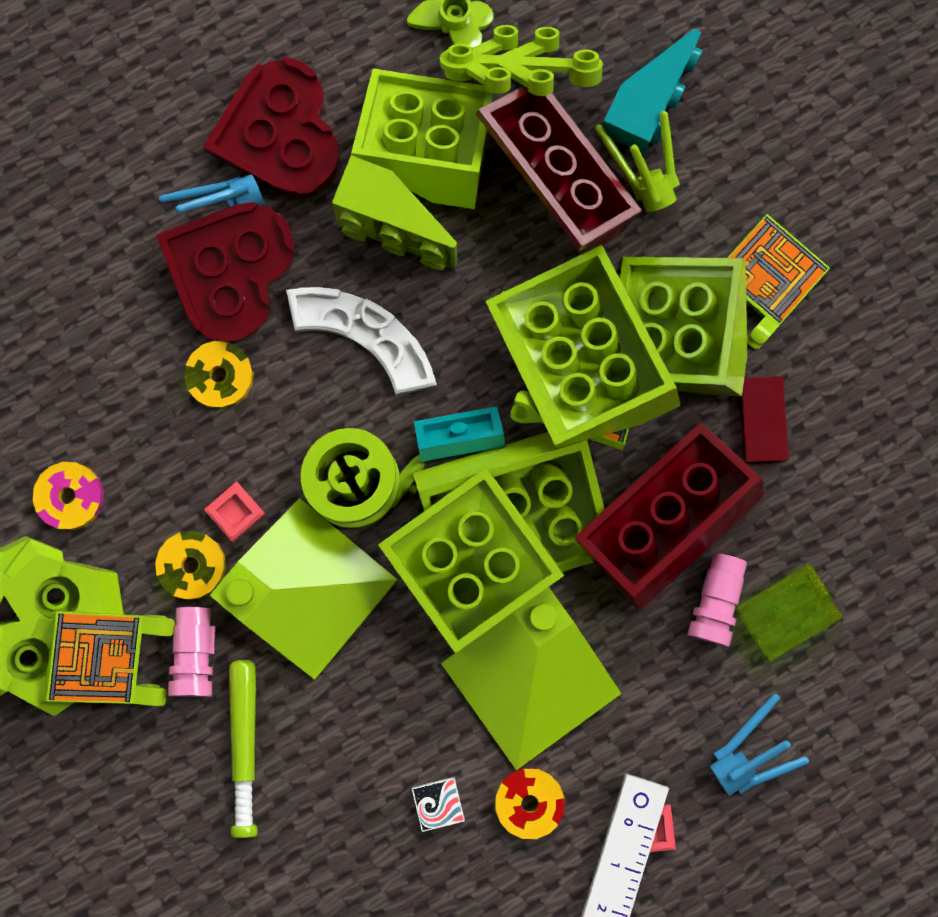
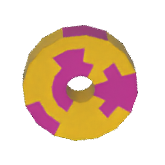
M61 462L50 466L39 476L33 488V504L36 513L46 524L60 530H77L88 526L97 518L103 506L104 490L100 479L91 469L76 462ZM67 489H73L75 492L74 501L65 504L62 500L63 492Z

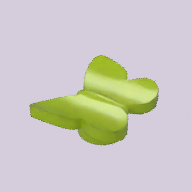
M426 0L409 14L407 24L412 28L421 30L442 29L443 33L449 34L453 45L467 44L474 47L481 44L482 34L480 31L485 30L491 25L493 11L488 4L481 1Z

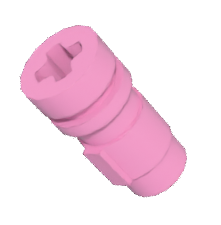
M720 553L713 554L710 569L707 570L702 588L699 608L695 607L693 611L696 620L690 622L688 636L725 647L730 646L733 632L729 631L730 626H735L737 620L733 617L735 607L738 605L744 583L743 577L747 566L745 560Z
M176 608L172 649L174 665L169 667V675H173V681H168V696L212 697L213 682L208 681V676L213 675V667H209V654H214L215 626H210L211 609Z

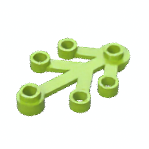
M511 25L496 27L494 29V38L474 47L467 44H455L440 55V67L444 70V75L448 79L467 81L474 78L485 85L488 92L503 94L511 89L512 78L527 87L529 93L536 96H546L553 92L554 75L552 72L569 73V81L579 87L598 85L602 81L603 62L599 59L598 53L592 50H579L574 53V58L535 57L544 52L556 51L559 48V31L553 27L538 28L535 31L534 41L516 48L518 46V29ZM501 50H510L501 55H493Z

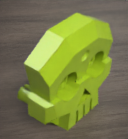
M24 536L8 545L0 547V603L5 596L17 615L0 620V696L8 691L37 708L56 716L74 702H46L44 700L54 610L124 614L118 576L112 570L64 560L60 549ZM53 588H59L63 591L62 600L56 604L47 601V594ZM26 650H32L36 653V660L30 665H24L19 660L22 652Z

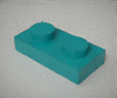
M497 406L414 421L421 462L506 447Z

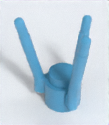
M252 174L243 178L238 176L225 182L176 191L159 197L160 203H167L204 196L177 205L175 207L177 213L195 210L224 200L228 208L250 202L264 206L262 195Z
M773 694L724 747L714 753L718 761L710 765V768L729 796L737 791L742 794L755 785L794 771L809 763L807 757H801L756 774V768L788 750L791 746L789 741L781 742L748 761L742 751L735 755L733 754L734 750L779 701L780 697L777 694Z

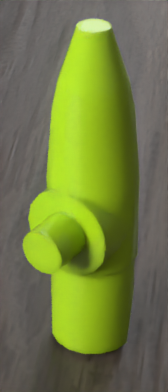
M420 454L412 459L401 471L399 492L392 508L397 505L408 491L414 495L418 491L417 486L414 484L413 473L423 470L426 461L421 462Z

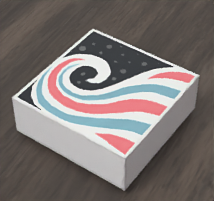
M454 777L412 787L422 832L465 821Z

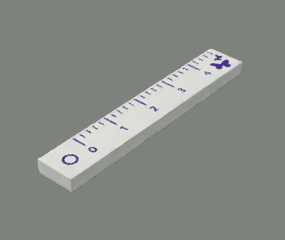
M625 773L581 917H630L669 790L667 786Z

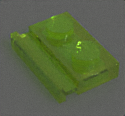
M811 563L803 565L735 607L736 612L768 662H771L843 618V615L840 611L838 612L832 602V597Z

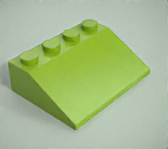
M602 245L486 300L488 308L556 448L639 426L680 407L677 387Z
M549 432L506 444V447L486 450L413 473L425 511L487 467L561 572L593 563L574 538L605 510L587 440L556 448Z

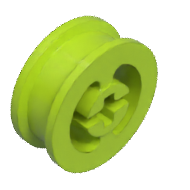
M344 428L327 433L311 446L303 460L301 486L307 501L324 519L339 527L362 528L379 521L391 510L398 496L400 473L397 463L387 446L378 437L367 431ZM351 451L364 452L369 455L365 460H360L352 455H345L343 457L356 475L355 480L365 496L369 495L372 490L373 479L376 476H380L376 491L368 500L356 506L342 507L334 504L333 501L337 497L353 502L358 501V498L346 483L347 477L336 460L329 468L328 479L323 481L325 469L340 454Z

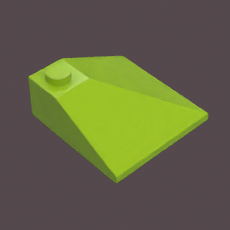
M372 69L351 156L392 170L410 191L432 203L475 209L488 133L487 128L477 117L476 113L478 109L492 103L494 93L488 92L485 85Z
M623 257L620 280L677 390L698 394L742 396L747 362L745 260L743 258Z
M487 467L378 544L455 654L564 576Z
M299 498L235 564L210 596L315 680L398 579Z
M549 587L441 663L516 771L621 695L606 669Z

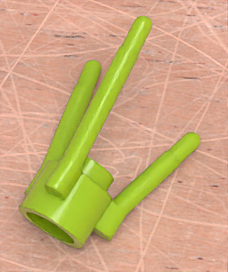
M666 111L660 113L666 171L664 175L661 169L649 171L638 146L632 145L630 151L641 175L637 180L603 126L598 124L595 127V131L602 140V143L631 186L636 200L642 201L646 212H654L674 203L677 198L673 188L680 185L675 172L671 131Z

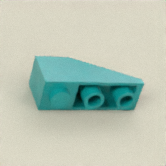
M696 29L690 31L621 84L602 125L612 140L628 147L637 145L643 154L646 153L650 143L659 144L662 138L660 113L666 111L668 106L673 109L676 108L686 87L680 84L679 81L685 70L690 73L693 72L703 51L696 47L701 35L700 31Z

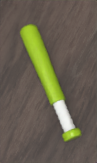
M236 660L229 666L232 781H235L236 821L235 825L231 826L230 834L233 838H248L257 836L258 832L257 825L252 822L253 804L251 787L252 781L255 780L256 667L251 660Z

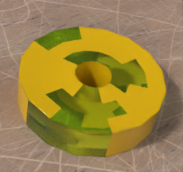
M212 341L201 345L191 354L185 365L184 379L188 391L199 403L211 409H227L236 406L247 397L253 385L254 372L249 358L239 347L229 342ZM218 368L226 370V378L221 382L212 380V373Z
M196 531L179 532L168 538L159 549L155 561L156 576L162 587L173 596L186 600L201 599L211 594L223 580L226 571L225 555L220 545L210 536ZM194 557L198 562V568L195 572L188 574L184 570V562L186 559Z

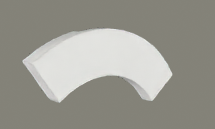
M311 287L286 290L296 333L305 331L330 332L357 342L375 356L383 366L391 380L396 396L437 387L430 363L416 338L411 335L394 315L368 299L365 300L337 289Z

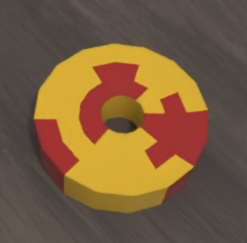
M521 768L511 772L501 781L495 794V810L500 823L509 833L521 839H538L550 834L559 825L564 814L565 798L560 785L549 773L538 768ZM533 795L537 798L538 805L535 810L526 811L522 808L521 803L525 796Z

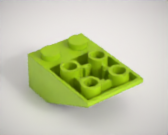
M351 156L332 201L337 224L343 228L342 233L358 241H365L366 237L382 242L381 247L384 250L395 255L404 256L406 251L421 257L420 262L435 270L443 271L445 266L455 269L457 264V242L394 172Z

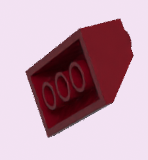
M523 86L478 109L477 117L578 250L588 252L617 238L642 211L552 93L546 96H536L529 93L528 88Z
M700 422L574 538L610 583L640 612L764 497L763 478Z

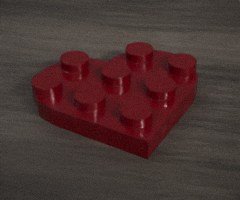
M282 57L283 60L270 61L264 65L259 63L242 81L203 148L211 156L246 175L252 174L255 180L277 192L293 197H312L317 191L325 188L333 179L340 162V149L332 129L320 119L324 109L323 88L315 72L302 61L290 57Z
M250 202L231 206L156 234L186 315L195 329L212 341L231 343L243 341L250 337L267 321L270 306L268 286L282 278L293 264L295 247L292 231L282 215L276 213L270 207Z

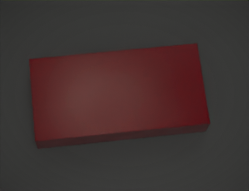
M783 376L744 378L742 396H739L744 462L767 463L788 461Z

